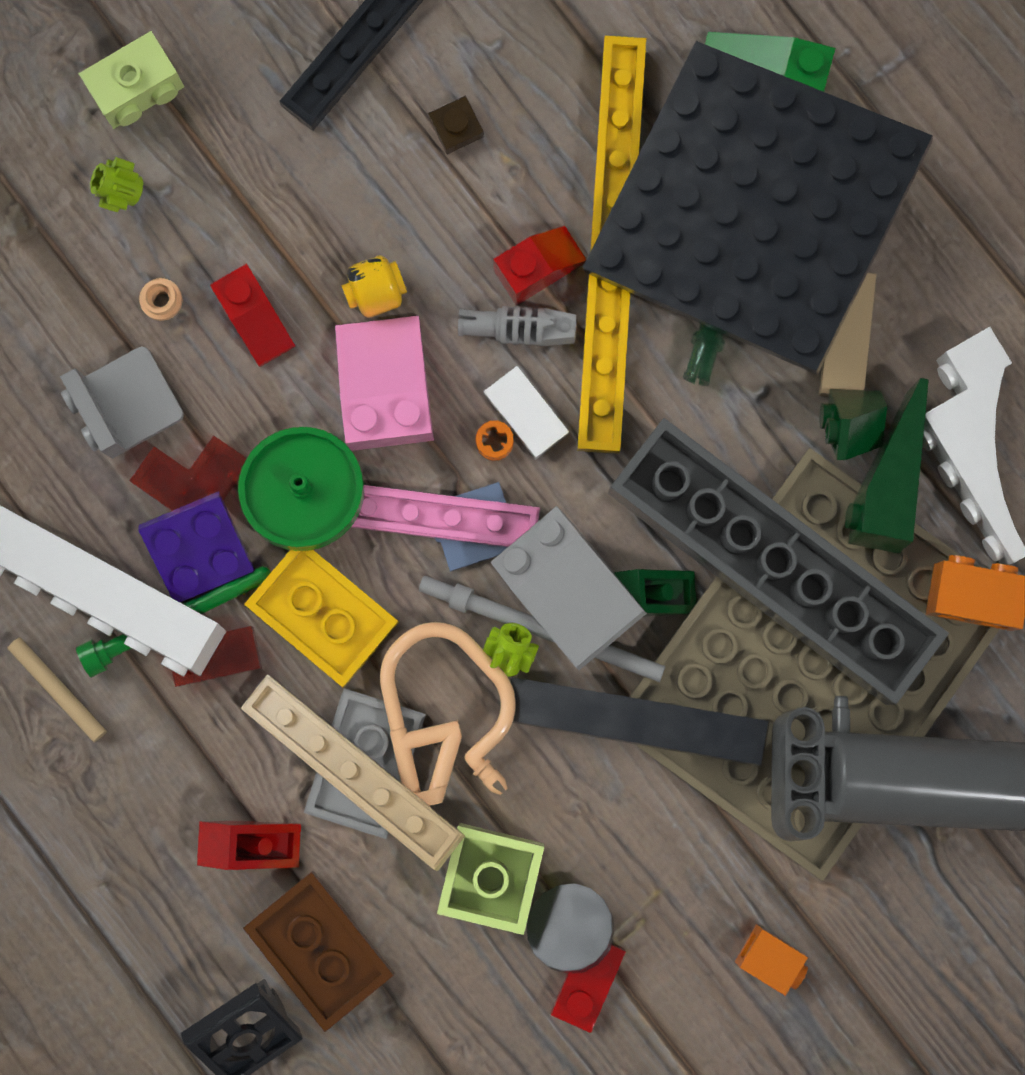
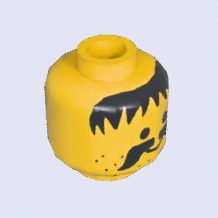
M382 255L350 266L347 270L349 283L341 285L350 309L359 307L362 315L367 318L398 308L402 303V295L407 293L396 261L389 263L388 259Z

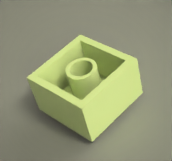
M459 823L457 829L465 837L451 854L437 914L524 935L544 851V843Z

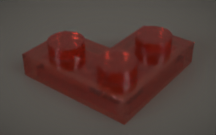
M213 435L188 470L154 446L129 481L173 511L218 491L224 500L238 481L246 457Z

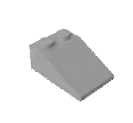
M557 506L491 561V564L509 588L578 670L582 669L647 614L580 530Z

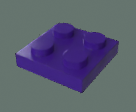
M219 491L138 526V531L171 598L178 602L187 600L254 571L253 563Z

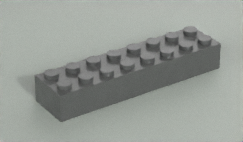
M665 418L661 420L608 491L611 497L885 705H896L949 634L941 626Z

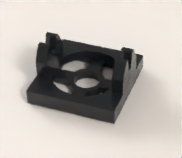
M265 979L253 984L180 1033L184 1045L215 1075H251L303 1039L298 1026L287 1016L276 991L273 988H269ZM250 1011L267 1014L254 1024L240 1025L236 1021L237 1018ZM274 1028L269 1039L261 1045L262 1035ZM223 1029L228 1034L226 1043L218 1047L212 1035ZM252 1033L256 1035L254 1040L246 1046L236 1047L232 1045L234 1040L243 1034Z

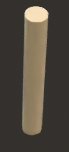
M21 637L14 640L7 649L94 743L105 735L107 730Z

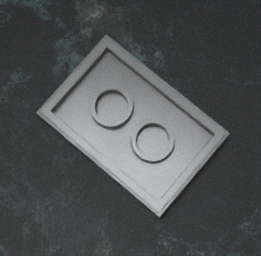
M343 688L332 726L400 781L384 701ZM400 706L407 732L422 729L426 714ZM416 748L411 749V750H412V755H414V752H415V749H416ZM316 772L303 813L387 839L389 832Z

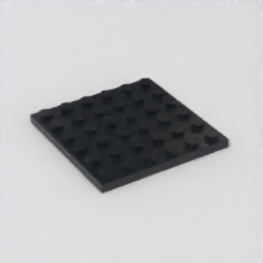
M696 41L583 266V270L587 274L818 375L933 142V135Z

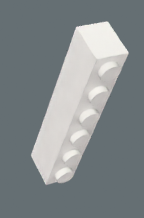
M0 506V576L4 570L18 576L14 584L35 596L42 589L54 596L50 604L72 616L77 609L91 616L87 624L108 636L111 635L114 629L126 635L127 638L124 644L145 656L148 655L150 650L164 656L161 665L183 677L188 670L201 676L226 633L223 627L217 622Z

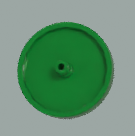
M292 427L268 436L250 452L240 472L238 495L246 519L264 540L287 550L309 551L335 542L351 528L362 508L364 479L354 453L338 437L317 428Z

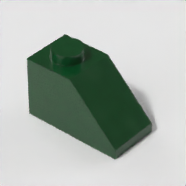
M634 569L614 572L647 613L643 617L687 615L696 605L694 571Z

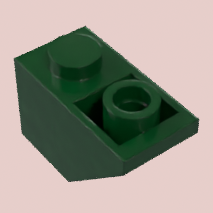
M829 390L828 403H822L820 407L819 424L820 429H825V442L831 445L836 460H848L882 447L888 406L881 391Z

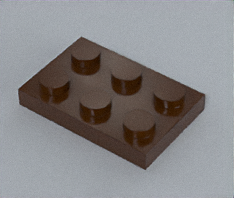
M314 871L310 872L243 927L324 1032L395 974Z

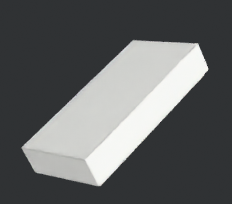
M518 366L484 391V395L535 460L569 434L567 428Z

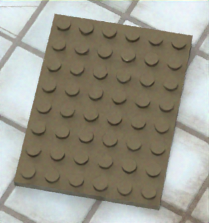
M808 448L775 493L772 500L923 614H926L934 564L944 560L948 561L949 555H961L916 523L913 542L899 554L848 544L850 529L845 528V515L849 504L854 502L861 484L817 452ZM716 576L654 661L666 666L660 683L643 677L629 697L769 721L762 767L642 745L636 746L816 878L823 881L863 823L825 821L822 831L813 839L792 842L783 840L775 833L771 821L772 728L777 717L797 708H811L822 717L825 731H832L834 698L836 696H847L848 708L850 709V733L924 737L1000 629L926 615L949 634L896 705H885ZM793 719L791 731L795 738L802 741L805 737V727L798 719ZM794 763L791 768V778L798 786H802L804 783L805 773L800 765ZM795 808L791 813L790 820L793 828L801 832L805 825V819L802 812Z

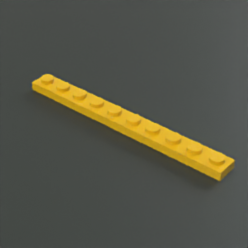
M606 35L604 37L590 252L639 156L646 38ZM590 274L588 277L577 451L620 454L630 292Z

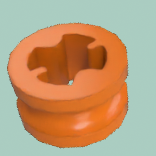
M498 420L488 421L478 429L476 447L485 459L499 461L511 453L514 446L513 433L504 422ZM496 430L498 436H506L507 443H501L502 450L493 452L491 445H483V437L489 438L487 432Z

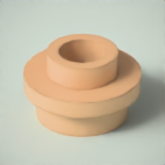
M156 278L146 283L139 296L140 306L144 313L158 321L173 318L181 309L183 301L182 293L178 286L165 278ZM160 294H167L169 297L168 303L163 307H157L155 305L156 297Z

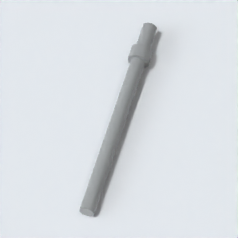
M425 575L421 580L419 592L448 602V606L463 613L470 610L504 624L517 623L527 628L531 634L554 642L538 621L529 614L474 594V589L459 583L456 586H452ZM611 645L595 657L659 683L666 667Z

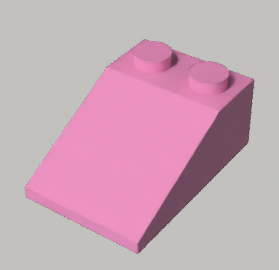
M419 316L336 325L345 443L350 450L434 441Z

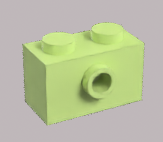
M152 31L78 73L113 129L120 125L128 126L136 122L142 116L143 111L155 104L163 105L170 102L177 96L178 91L184 88L179 75Z

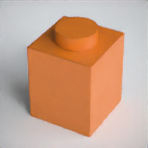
M757 924L734 961L741 969L786 996L790 988L796 990L800 986L808 971V967L804 965L808 959L805 954Z

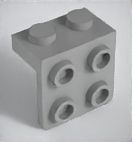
M138 347L87 376H84L76 368L60 376L66 387L61 392V395L73 414L79 412L86 427L82 428L81 431L88 445L93 451L100 449L102 453L112 459L175 425L184 417L180 404L153 355L146 347Z

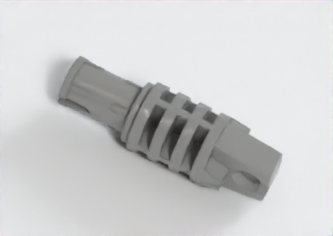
M502 306V308H498L497 312L459 310L458 336L496 337V342H500V344L512 343V345L524 344L528 346L575 343L576 314L546 308L533 309V307L521 308L518 306Z

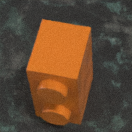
M949 555L948 561L944 560L934 564L925 615L1007 631L1023 629L1025 619V576L1018 575V567L993 563L991 569L974 566L975 559L958 555Z

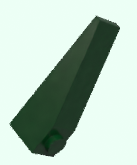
M920 378L905 394L883 440L882 447L879 448L854 502L850 503L847 508L845 528L850 529L848 544L899 554L913 542L929 379Z

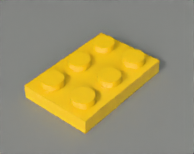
M290 550L244 604L342 688L349 683L399 623L397 619L314 550Z

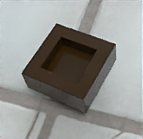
M466 95L428 113L429 120L447 155L484 138V131Z

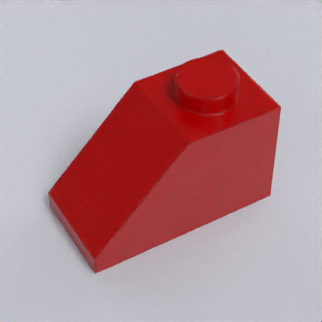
M565 226L529 236L493 259L494 272L516 306L579 268L587 260Z
M247 263L210 284L223 309L259 367L296 347Z
M199 821L197 866L223 870L299 868L301 824L254 821Z

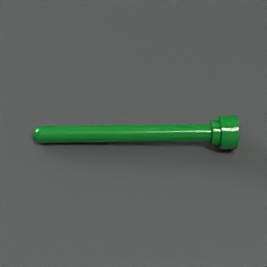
M261 566L253 572L234 579L183 605L203 614L259 587L271 573V570L268 567ZM121 634L107 642H104L102 639L95 642L91 639L76 647L79 660L89 677L92 678L108 670L107 665L113 663V657L132 649L124 644L127 638L126 635Z

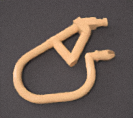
M430 622L409 629L388 649L380 669L381 692L401 783L429 806L443 803L462 739L458 720L407 732L397 694L395 671L400 658L415 643L426 638L439 637L457 644L489 677L498 690L501 704L498 719L491 730L467 751L465 761L475 771L473 775L475 777L478 776L490 792L501 795L502 792L493 784L498 780L506 791L508 789L506 780L497 769L493 768L490 764L491 761L489 759L485 761L483 757L505 737L514 720L516 699L509 678L499 666L491 668L492 658L483 651L468 633L456 626L441 622ZM442 742L429 789L421 792L411 749Z

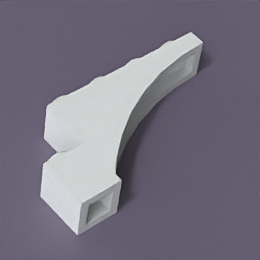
M988 327L946 351L936 360L940 366L937 368L941 381L948 389H954L957 395L926 413L923 447L927 451L932 450L941 464L938 466V471L945 484L950 488L955 487L962 499L960 508L964 516L972 525L977 524L985 537L982 540V544L989 557L995 562L999 561L1000 564L1010 565L1025 557V546L1014 527L1003 496L997 469L995 424L1004 369L1012 364L991 327Z

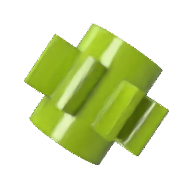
M115 157L114 161L108 159L106 164L100 163L96 166L91 177L90 190L96 197L101 198L99 207L118 213L120 209L126 211L128 205L134 206L137 204L143 191V179L138 173L133 172L135 163Z
M517 623L504 624L501 629L492 627L483 647V651L492 658L490 667L496 668L499 666L507 677L517 675L520 670L528 673L539 648V645L530 643L532 639L530 631Z

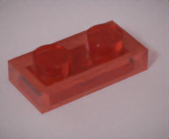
M248 626L226 631L201 676L188 670L183 677L172 671L175 687L262 669L254 627Z

